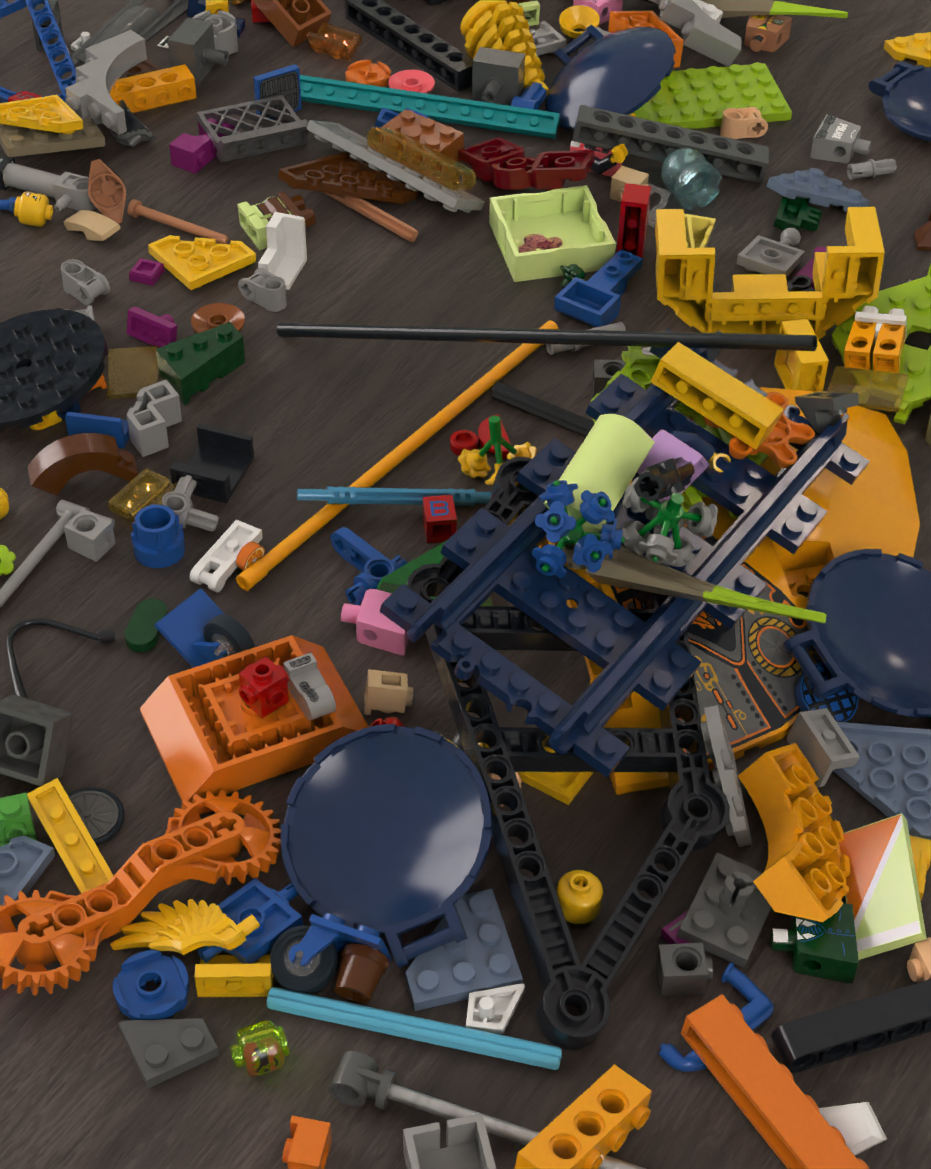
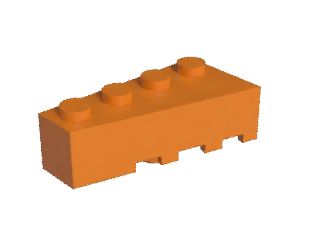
M610 11L608 32L610 33L634 27H652L665 32L671 38L676 53L673 55L675 62L673 68L680 67L684 40L664 21L660 20V17L653 11Z

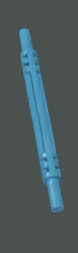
M327 486V489H297V501H327V504L423 505V497L453 495L454 505L474 507L475 504H488L491 500V492H476L475 489L355 488L342 486Z

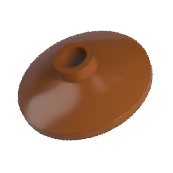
M226 303L205 305L196 310L191 317V327L195 333H201L231 322L240 332L245 325L244 313L238 307Z

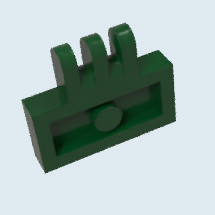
M783 196L773 227L779 228L782 231L786 228L799 230V227L816 231L822 212L819 209L807 206L808 198L796 197L791 199Z

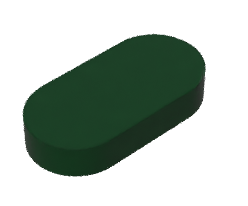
M147 599L138 604L125 630L126 645L129 649L136 652H145L157 644L161 633L154 625L168 614L167 606L163 601Z

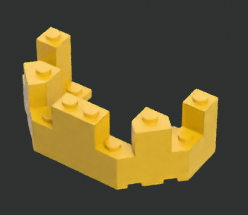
M848 207L845 224L848 246H827L826 252H815L812 272L815 291L788 292L786 274L733 275L731 292H713L715 247L687 248L684 209H656L657 300L664 306L668 305L681 320L690 327L694 326L701 333H716L720 331L722 333L779 334L781 322L808 319L819 340L826 335L825 331L835 324L839 326L856 314V309L865 302L869 304L878 298L885 251L876 208Z

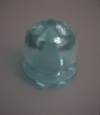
M689 147L678 149L668 154L662 165L661 178L666 189L674 194L681 206L688 210L695 206L705 207L714 200L720 191L717 188L719 179L722 180L719 170L707 162L703 154Z

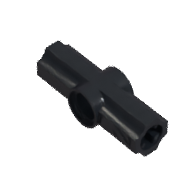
M682 457L671 458L645 468L646 471L639 474V479L634 488L637 496L645 498L648 502L668 497L673 493H679L685 490L684 486L691 483V477L695 473L692 462H688Z

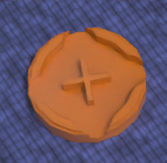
M372 60L354 62L348 66V70L345 72L346 82L386 87L391 77V70L386 64L377 61V64L372 63Z

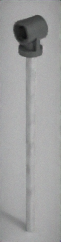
M347 1051L344 1053L329 1087V1092L333 1098L352 1107L364 1105L366 1098L369 1097L375 1099L374 1106L385 1110L390 1100L449 1120L480 1114L465 1107L396 1085V1071L387 1069L384 1074L377 1073L379 1067L376 1061L358 1051ZM482 1114L488 1133L523 1145H527L539 1134V1132ZM607 1155L599 1169H646Z

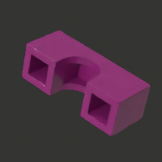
M207 119V121L215 124L219 123V121L216 119ZM199 121V136L183 133L169 144L171 165L194 174L217 155V148ZM223 123L222 125L223 127L234 130L236 127L227 123ZM221 133L217 134L218 137L227 136Z

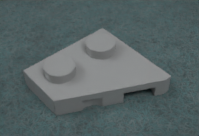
M546 21L540 23L538 30H530L537 49V57L546 53H554L557 49H562L567 44V40Z

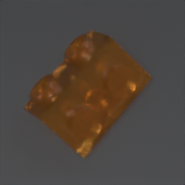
M323 22L317 33L309 31L306 35L311 48L316 52H324L330 54L335 59L341 58L346 61H350L363 41L361 35Z

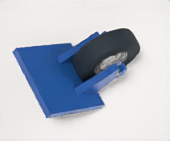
M201 588L154 625L192 668L255 647L249 632L234 618L225 615Z
M325 913L324 917L312 914L309 920L312 924L311 926H297L285 931L274 943L270 955L272 974L277 982L284 989L312 994L323 989L332 980L338 964L337 953L346 944L355 943L372 947L383 953L388 958L389 963L392 958L385 942L379 937L380 933L363 925H359L358 929L345 925V920L329 913Z

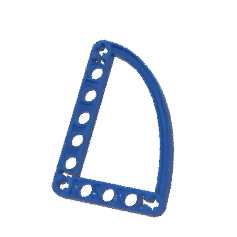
M0 0V18L28 6L62 92L56 95L66 102L65 88L76 83V67L49 0H16L13 3H7L8 0ZM45 4L43 9L39 11L34 10L37 5ZM52 21L48 27H41L43 22ZM54 37L58 38V41L55 44H48V41ZM61 54L65 55V58L62 61L55 62V58ZM72 72L71 77L68 79H61L64 73ZM0 86V102L2 103L8 102V97L17 94Z

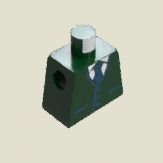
M843 904L837 913L824 922L793 916L790 929H771V950L791 951L793 970L798 974L853 984L859 964L853 905Z

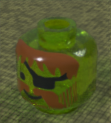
M263 1020L238 1029L236 1033L237 1044L230 1046L236 1069L244 1067L245 1072L251 1077L280 1069L284 1065L285 1056L290 1055L288 1042L282 1026H275L270 1020Z

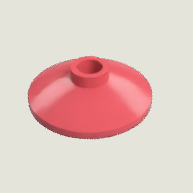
M420 70L399 71L389 78V88L429 93L435 86L434 78Z

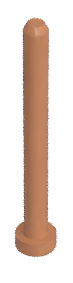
M132 199L128 205L127 213L131 217L137 218L140 215L202 238L216 239V243L228 244L229 242L227 235L142 206V202Z

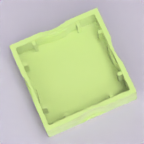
M587 185L553 189L541 193L490 197L489 224L514 282L563 276L560 269L561 265L568 267L570 264H577L585 273L598 271L615 255L616 242L606 222L600 217L597 211V204Z

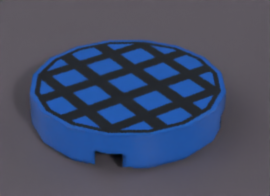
M824 663L815 664L826 681L834 678ZM804 671L801 673L798 684L795 687L797 705L802 712L827 708L836 722H847L853 717L858 707L859 697L847 689L818 700L813 693L814 687Z

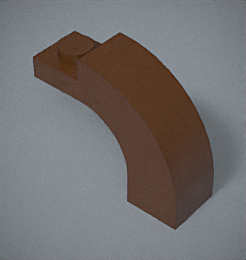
M81 433L56 440L43 448L28 465L31 486L54 495H58L71 478L87 471H103L131 482L138 475L134 455L126 450H119L115 437L99 433Z

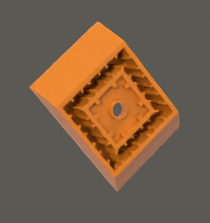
M293 635L170 675L140 707V713L181 801L186 800L191 803L194 794H197L202 799L205 798L206 791L208 790L214 796H219L220 789H223L228 794L313 764L315 762L313 759L336 740L352 732L369 727L324 647ZM312 652L317 661V668L334 696L336 711L309 721L288 690L289 702L262 719L251 708L247 707L239 695V672L244 670L249 664L255 663L265 656L275 665H280L284 668L283 662Z

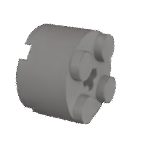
M204 11L192 18L213 23L216 50L228 51L229 55L238 52L236 19L232 14L225 11H218V14Z

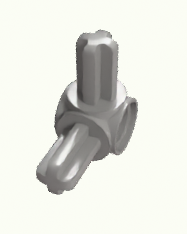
M190 475L180 477L175 490L163 496L162 505L171 508L175 516L178 515L179 524H182L183 528H186L189 524L208 531H215L219 517L193 508L190 498L197 485L196 481Z

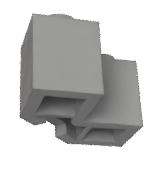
M167 379L141 388L137 394V402L133 408L130 407L127 413L130 441L142 457L168 448L166 427L182 421L179 394Z

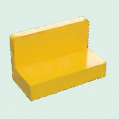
M271 954L263 955L253 964H242L233 955H216L207 963L200 958V964L195 965L194 976L197 996L267 997L269 990L273 987L274 978L270 963Z

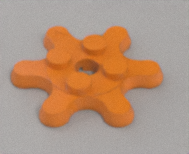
M770 392L766 396L767 399L783 409L787 408L789 402L783 394ZM783 411L773 431L756 450L730 434L733 438L729 443V453L733 458L742 460L748 455H757L759 452H763L770 456L777 466L789 468L798 459L796 452L789 446V443L805 445L815 437V432L807 424L789 420ZM703 416V421L706 425L723 429Z

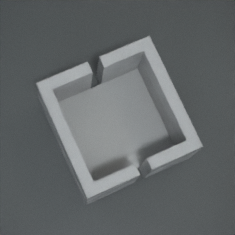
M482 1113L447 1120V1147L441 1149L439 1122L403 1129V1153L407 1169H496Z

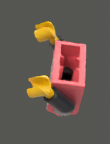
M634 112L629 115V116H634V117H636V115L634 114ZM571 141L570 151L594 150L595 161L590 172L613 177L620 169L625 157L628 155L624 144H619L612 150Z

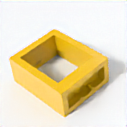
M808 319L781 322L779 334L816 335ZM817 338V348L815 351L776 350L774 366L785 389L818 392L823 391L829 360Z

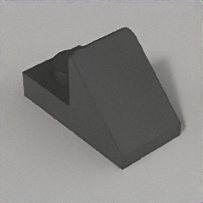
M818 391L795 397V402L814 430L821 434L828 425L834 427L841 419V414L847 413L848 407L859 405L858 392Z

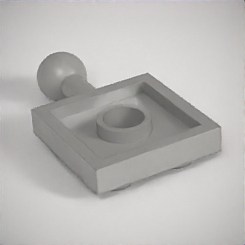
M786 228L781 233L780 242L758 235L738 254L736 264L752 272L786 274L787 278L804 259L805 251L794 248L801 239L799 231L795 228Z

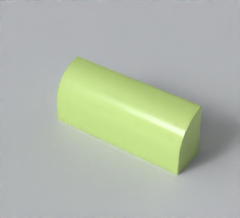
M617 414L600 415L559 480H566L567 484L576 483L578 485V489L573 490L575 501L566 506L568 515L573 516L576 521L582 516L580 512V504L583 502L581 494L585 490L596 494L600 491L606 493L611 501V510L613 511L655 442L634 421ZM546 500V501L544 502V505H545L548 509H550V508L548 507L547 500ZM603 520L599 524H591L587 521L582 525L583 531L599 533L602 530V525L606 524L607 521Z

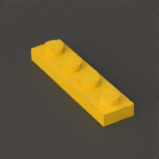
M56 778L27 793L31 806L79 892L84 893L107 883L114 875L59 779Z

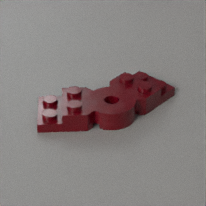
M500 137L458 150L459 160L471 166L472 175L485 182L494 181L496 187L507 190L528 187L545 189L546 191L562 189L567 179L572 182L585 179L595 161L594 150L546 151L537 154V158L525 157L524 148Z

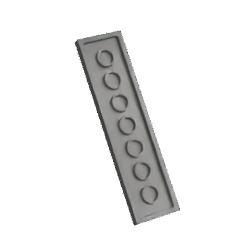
M309 120L307 130L313 132L316 139L333 143L332 147L336 150L350 152L351 158L361 162H368V167L371 169L387 172L386 176L388 178L405 182V187L410 190L422 191L425 198L444 203L443 208L452 212H457V209L467 213H470L471 210H482L485 201L339 123Z

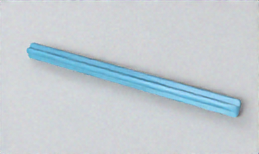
M272 987L267 995V1008L271 1010L557 1070L561 1063L562 1049L552 1045L278 987Z

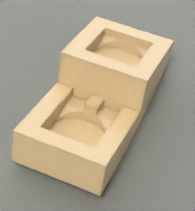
M80 210L63 221L67 231H83L86 239L93 241H104L121 229L120 225L112 219L88 210Z

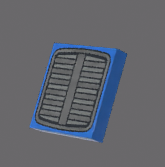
M296 64L253 77L255 100L283 95L294 112L302 109L300 70ZM279 104V105L270 106L271 108H274V109H277V110H280V111L283 110L282 107L280 106V104ZM256 110V114H262L261 111ZM266 114L265 116L269 119L276 118L275 116Z

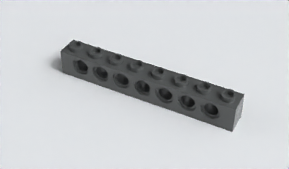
M585 105L579 106L574 125L572 140L574 142L612 150L619 144H624L628 154L762 184L769 165V147Z

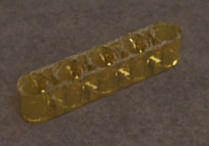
M374 127L367 134V143L372 149L449 189L469 190L476 183V174L471 168L394 129ZM440 165H442V171H441V173H440V170H439ZM460 174L462 175L461 183L459 182Z

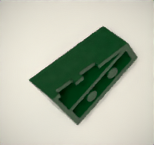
M231 322L221 324L156 349L159 375L163 380L167 379L179 394V399L183 405L190 402V396L197 391L204 392L207 390L209 383L217 377L220 379L224 378L245 363L243 336Z

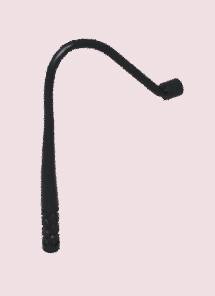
M42 618L25 620L18 623L9 632L6 641L15 695L28 699L13 650L14 636L19 630L32 625H47L90 639L100 640L101 643L115 641L113 629L99 631V634H95L54 620Z

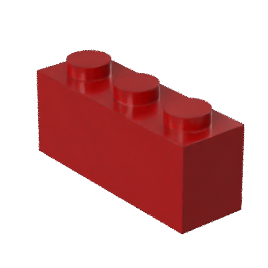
M625 183L620 207L617 252L621 249L641 258L644 257L651 186Z

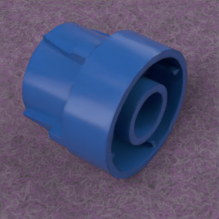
M151 504L142 508L136 514L135 522L132 523L133 532H131V539L136 560L150 568H164L177 563L185 553L183 526L179 524L178 515L175 516L173 510L164 505Z

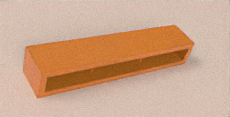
M721 994L686 1016L681 1035L787 1169H869L867 1164L863 1160L856 1158L846 1146L845 1139L840 1131L834 1126H830L823 1118L813 1098L804 1094L796 1085L790 1070L784 1064H779L769 1052L764 1038L751 1030L744 1021L742 1012L735 1004H730L725 996Z

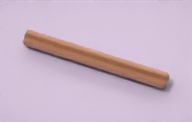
M325 193L409 242H414L419 235L418 230L361 198Z

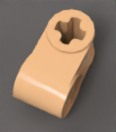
M756 107L728 108L723 112L720 127V136L731 139L758 138L763 136L768 130V123L765 119L761 118V112Z

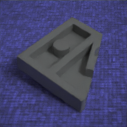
M203 1018L127 1020L118 1023L123 1039L148 1089L219 1056L218 1047Z

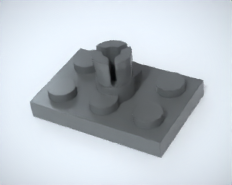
M716 853L679 928L677 937L690 943H703L704 950L744 968L771 910V906L753 882L762 873L720 853Z

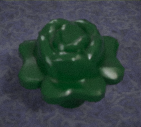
M570 264L568 267L561 265L560 269L562 270L564 280L560 286L564 289L575 277L584 280L585 272L577 264Z

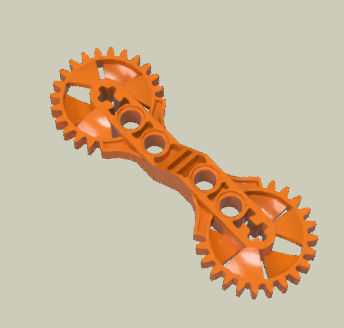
M220 789L219 796H214L208 790L204 799L194 794L192 803L183 800L181 809L175 808L173 817H169L165 834L143 843L107 883L77 896L51 890L45 898L40 897L38 890H34L32 897L29 898L22 891H19L18 900L15 901L7 895L4 896V905H0V978L3 979L2 989L5 990L12 984L17 985V994H21L25 987H31L33 995H37L39 987H45L47 992L52 994L54 984H59L62 988L67 989L69 978L78 982L81 978V971L88 972L90 970V961L96 960L98 946L102 940L122 932L121 928L130 925L158 892L185 880L194 879L216 884L220 877H224L226 884L230 885L232 877H237L243 884L247 874L254 879H258L259 871L268 873L270 864H276L277 857L281 851L280 820L272 819V809L262 811L264 802L260 801L252 804L251 795L246 796L242 800L239 799L238 791H234L232 796L229 797L226 796L223 789ZM215 812V814L201 819L200 814ZM241 846H245L251 859L241 862L235 861L234 859L238 857L241 851ZM25 914L27 917L21 920L17 931L11 917ZM15 957L20 964L26 966L23 970L10 966ZM57 960L61 964V967L47 970L44 967Z

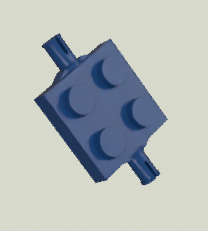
M255 878L218 904L222 912L233 920L236 925L252 914L259 922L260 927L246 936L247 940L243 944L232 950L218 946H203L197 950L200 958L207 963L221 951H226L236 957L242 964H253L272 950L276 940L285 931L293 927L304 926L302 915L289 905V902L299 895L292 882L282 890L276 891L266 887Z

